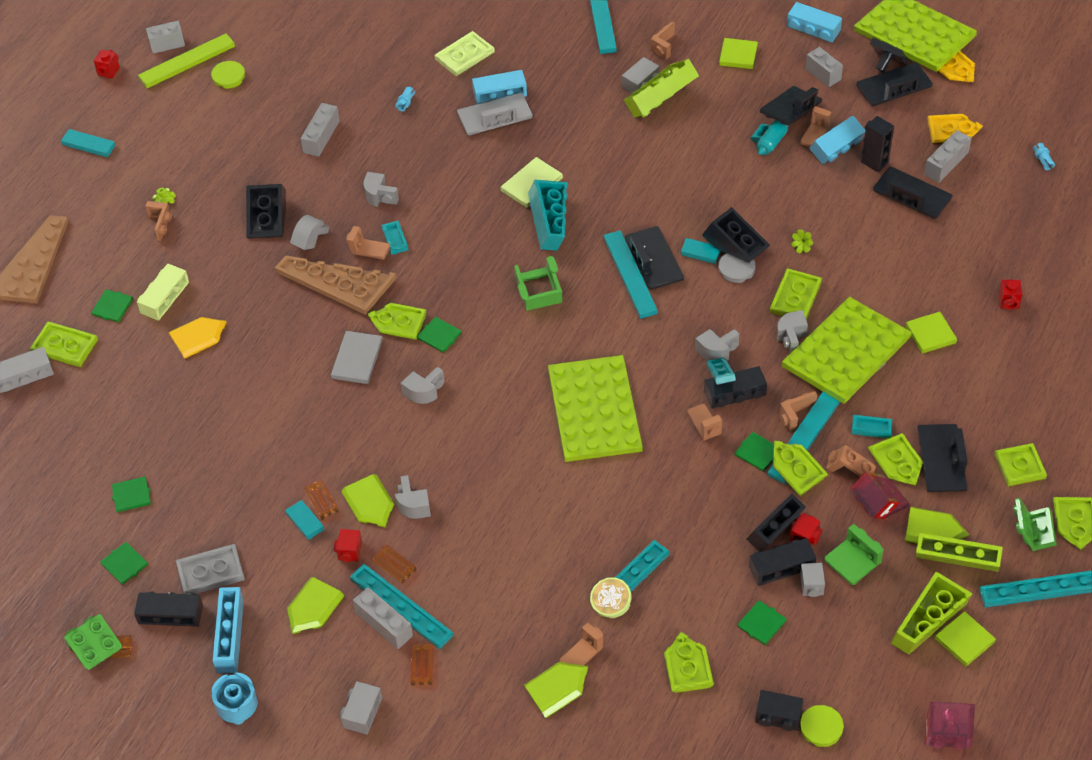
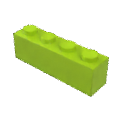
M919 533L916 558L998 572L1003 547Z

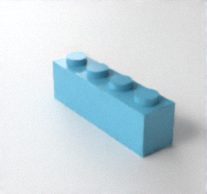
M240 587L219 588L213 664L216 673H238L244 604Z

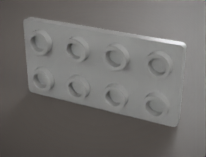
M522 93L457 110L468 136L533 118L532 112Z

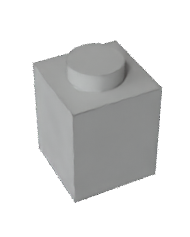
M822 563L801 564L800 578L803 596L817 597L824 595L825 580Z

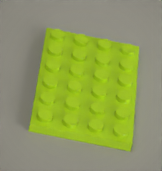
M883 0L854 25L855 32L871 40L875 38L902 50L909 59L935 72L941 69L977 35V30L914 0Z
M848 297L782 361V367L845 404L911 337L912 332L855 299Z
M623 355L548 365L565 462L642 452V442Z

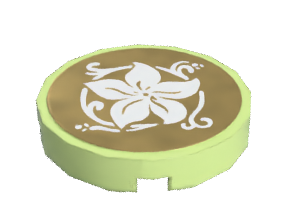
M606 578L599 581L593 587L590 596L594 611L599 616L609 618L622 616L629 609L632 600V594L628 585L618 578Z

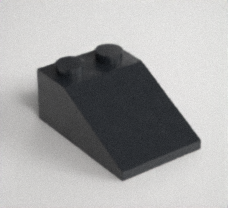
M282 184L246 186V238L283 237L286 213L285 187Z
M732 207L711 222L702 234L714 248L748 263L770 246Z

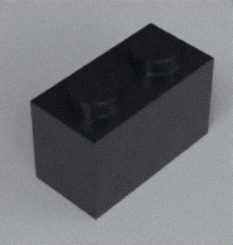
M761 690L755 723H760L766 727H780L786 731H798L803 698Z

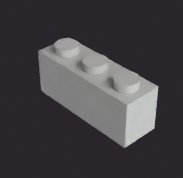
M325 103L320 104L301 137L303 153L320 156L340 121L337 106Z
M956 130L927 159L924 175L940 183L969 153L972 138Z
M44 347L0 362V393L54 375Z
M369 587L353 599L355 613L395 648L399 649L413 637L411 623Z

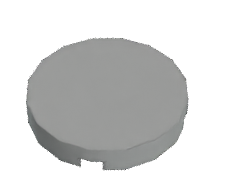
M726 253L719 261V273L727 281L742 283L746 279L753 277L755 261L753 259L748 263Z

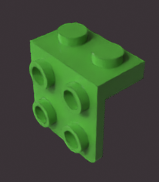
M1016 498V505L1013 506L1019 521L1016 523L1018 534L1023 535L1024 543L1028 544L1032 551L1056 546L1051 509L1047 507L1029 512L1021 498Z
M853 524L848 528L846 540L826 555L825 562L848 583L855 585L882 562L884 549L877 541H873L863 529Z
M101 614L89 617L84 621L83 625L69 630L66 636H64L67 647L74 651L87 670L92 669L122 648L120 641Z

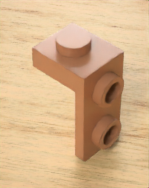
M671 21L668 25H665L661 31L652 36L650 41L651 51L665 60L671 57V44L666 41L675 34L674 22Z
M815 106L812 111L811 124L802 137L800 144L811 147L815 140L826 134L830 127V111Z
M147 201L145 207L148 218L158 219L154 231L157 241H161L163 235L167 233V225L172 219V211H170L168 203Z
M353 226L351 232L346 237L351 254L385 259L390 249L389 243L364 239L360 227Z
M815 391L804 393L799 397L787 399L780 403V420L783 426L786 425L789 432L797 430L798 417L795 412L812 407L817 401V393Z
M705 404L687 410V414L704 441L722 433L721 417L719 415L712 417Z
M847 445L836 451L833 450L829 454V462L826 467L829 471L834 472L845 466L860 477L866 471L874 473L876 468L873 463Z
M587 622L582 627V639L560 658V662L585 665L603 648V633L601 630Z

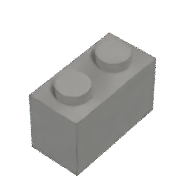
M179 21L146 28L153 54L185 46Z
M818 47L807 54L805 69L827 87H831L841 80L843 65L822 48Z
M643 57L622 75V88L630 93H634L659 73L660 66Z
M356 681L354 688H351L348 693L346 707L341 709L340 719L342 720L343 728L368 735L382 701L381 688Z

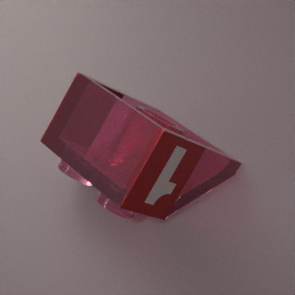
M866 471L851 487V490L855 493V499L866 507L867 514L872 518L885 519L910 505L886 475Z
M930 701L925 720L926 745L935 748H971L975 704Z

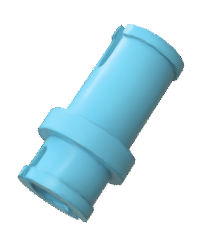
M406 87L403 94L398 97L395 106L399 111H405L409 107L410 100L415 94V90L412 92V87Z
M1038 143L1039 149L1036 145L1033 147L1035 157L1041 161L1045 170H1050L1049 165L1053 168L1055 163L1049 155L1048 148L1044 147L1043 143Z

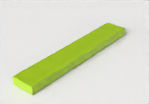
M225 33L139 74V80L146 88H150L234 48L235 43Z

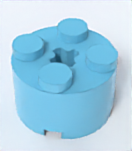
M235 673L229 676L226 674L221 676L212 687V700L216 712L221 719L234 724H242L255 712L258 699L254 685L248 676L242 673Z

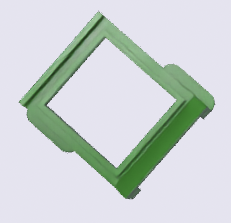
M553 256L546 258L545 268L520 273L518 265L514 266L515 279L526 311L562 303V290L556 276L558 267ZM548 276L553 291L529 296L524 281Z

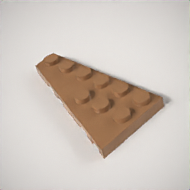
M50 215L1 272L0 300L38 304L68 225L67 217Z
M285 256L275 267L276 273L365 315L397 278L396 273L392 272L384 274L380 273L379 270H373V272L365 271L361 267L335 263L334 265H327L323 261L315 263L309 262L304 258Z

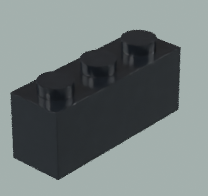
M876 116L872 121H868L865 125L861 163L878 173L889 163L894 125L879 116Z
M760 366L734 372L736 381L716 384L713 378L704 379V393L711 409L765 396L767 382Z
M791 493L746 540L758 551L763 552L802 513L806 506Z
M807 538L798 539L786 545H777L763 552H755L753 555H750L749 568L757 585L760 586L800 574L801 564L816 563L817 557Z
M139 592L134 615L137 623L143 625L199 627L203 603L200 595L194 593Z

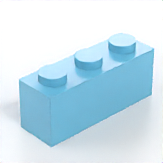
M796 2L788 13L787 27L823 40L833 42L841 31V17Z
M522 70L472 79L473 93L477 104L517 93L527 96V85Z
M851 116L815 140L809 149L822 165L827 161L831 163L838 157L839 153L844 154L851 148V145H858L863 140L862 137L865 134V129L854 116Z

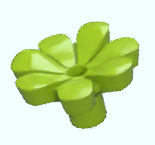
M159 188L156 190L157 194L153 196L154 202H169L170 204L175 202L174 198L176 197L175 193L170 192L169 188Z
M798 230L797 233L792 235L795 241L791 245L794 248L797 247V253H802L803 250L807 253L811 250L810 246L813 245L810 232L805 233L804 230Z

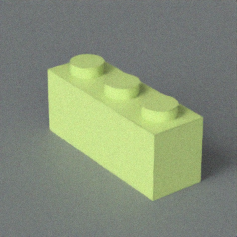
M167 264L164 269L160 270L155 280L149 284L147 290L138 298L137 304L140 313L159 321L188 285L189 280L186 270Z

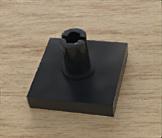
M872 38L870 45L876 53L882 55L875 67L877 70L885 73L891 60L905 66L908 64L909 59L902 50Z

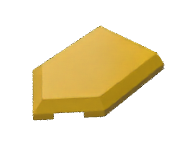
M959 51L938 71L949 80L974 82L975 63Z
M964 114L928 116L932 143L945 142L956 130L972 138L983 127L980 123H974L969 120Z
M200 317L168 332V334L185 359L217 344L227 322Z

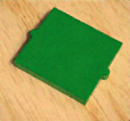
M105 289L91 315L103 318V320L108 319L119 322L132 302L133 296L122 294L120 291L114 292Z
M435 317L428 325L424 326L417 339L444 353L451 344H454V341L460 336L462 331Z
M752 432L745 441H742V445L734 455L764 472L769 464L773 463L774 444Z
M146 476L111 484L113 491L112 500L115 502L116 512L151 505L149 496L151 491L148 488Z
M127 542L116 550H112L111 554L100 561V564L121 585L133 576L136 577L137 573L149 565Z
M759 600L737 624V627L749 634L750 638H755L763 645H766L787 621V618L776 612L775 608H770Z

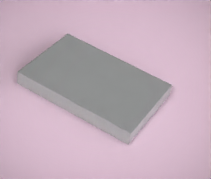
M346 331L331 373V378L369 384L383 341L382 336Z
M235 544L176 560L184 594H198L245 580Z

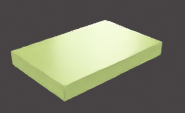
M472 31L435 54L434 57L437 62L452 74L458 76L494 53L495 50L493 46Z
M536 157L501 186V191L528 208L530 206L528 192L535 179L560 181L563 178V174Z

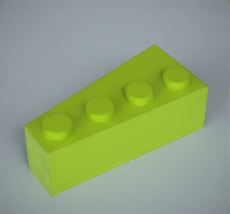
M689 58L670 64L624 99V102L634 118L638 116L643 118L651 113V109L660 106L664 100L672 97L674 93L699 77Z
M935 572L897 630L891 644L908 655L911 654L964 608L973 593L940 573Z

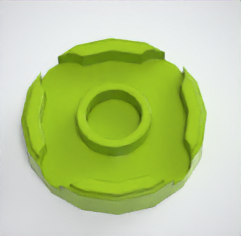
M225 61L217 64L211 72L213 83L218 87L223 86L225 89L240 85L242 80L245 79L244 67L236 61Z
M816 705L807 709L802 715L800 721L801 734L807 742H811L817 747H829L837 743L843 733V719L832 707Z

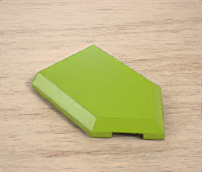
M389 303L376 312L374 310L368 313V316L380 333L416 340L426 317V309Z
M903 433L868 447V450L888 478L916 486L923 461Z
M774 441L773 467L799 496L805 494L828 476V473L802 445L784 444L781 441Z
M372 474L342 489L341 493L358 522H369L380 527H386L388 517L394 507V502L377 475Z
M1053 497L1057 533L1078 549H1083L1092 540V497Z
M910 507L905 542L918 544L919 533L959 540L969 536L968 532L952 514Z
M310 577L287 607L292 634L300 633L301 630L321 628L344 598V594L340 590L314 577Z
M680 632L673 644L664 652L671 691L678 693L712 687L714 682L706 647L699 642H694L686 634Z
M558 662L524 684V687L545 718H548L582 695L588 666Z

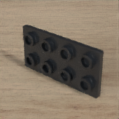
M915 62L857 81L856 85L870 105L876 106L933 86V83L920 65Z
M792 86L760 108L759 112L767 118L779 121L783 125H791L820 104L822 98L817 96L819 89L812 87L804 91Z
M891 166L873 187L874 192L933 219H937L953 197L951 193Z
M659 226L625 235V240L650 290L684 280V276Z
M957 424L918 425L917 429L927 492L967 491L965 470L968 460L962 428H958Z

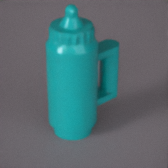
M774 120L771 125L760 124L750 137L751 141L758 143L756 146L758 154L768 155L772 152L787 133L788 125H783L777 120Z

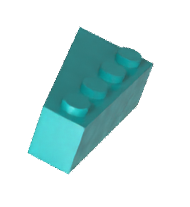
M535 179L528 192L541 250L558 251L565 238V206L568 182Z

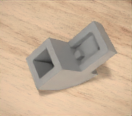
M367 172L364 179V190L368 203L375 207H378L380 202L397 205L399 201L398 189L386 186L384 174Z
M305 215L297 223L290 243L304 250L315 248L318 235L328 233L330 226L324 224V221Z
M803 310L787 313L778 322L777 342L783 341V345L785 348H788L789 353L798 347L799 342L797 338L807 336L808 324Z
M711 329L695 338V350L706 360L724 357L727 361L729 360V352L739 346V333L735 329L721 338Z
M437 367L425 379L413 371L400 383L402 395L420 404L436 400L438 398L437 389H440L444 384L443 370Z
M408 475L400 476L399 493L395 494L399 512L413 519L431 517L427 489L411 491Z

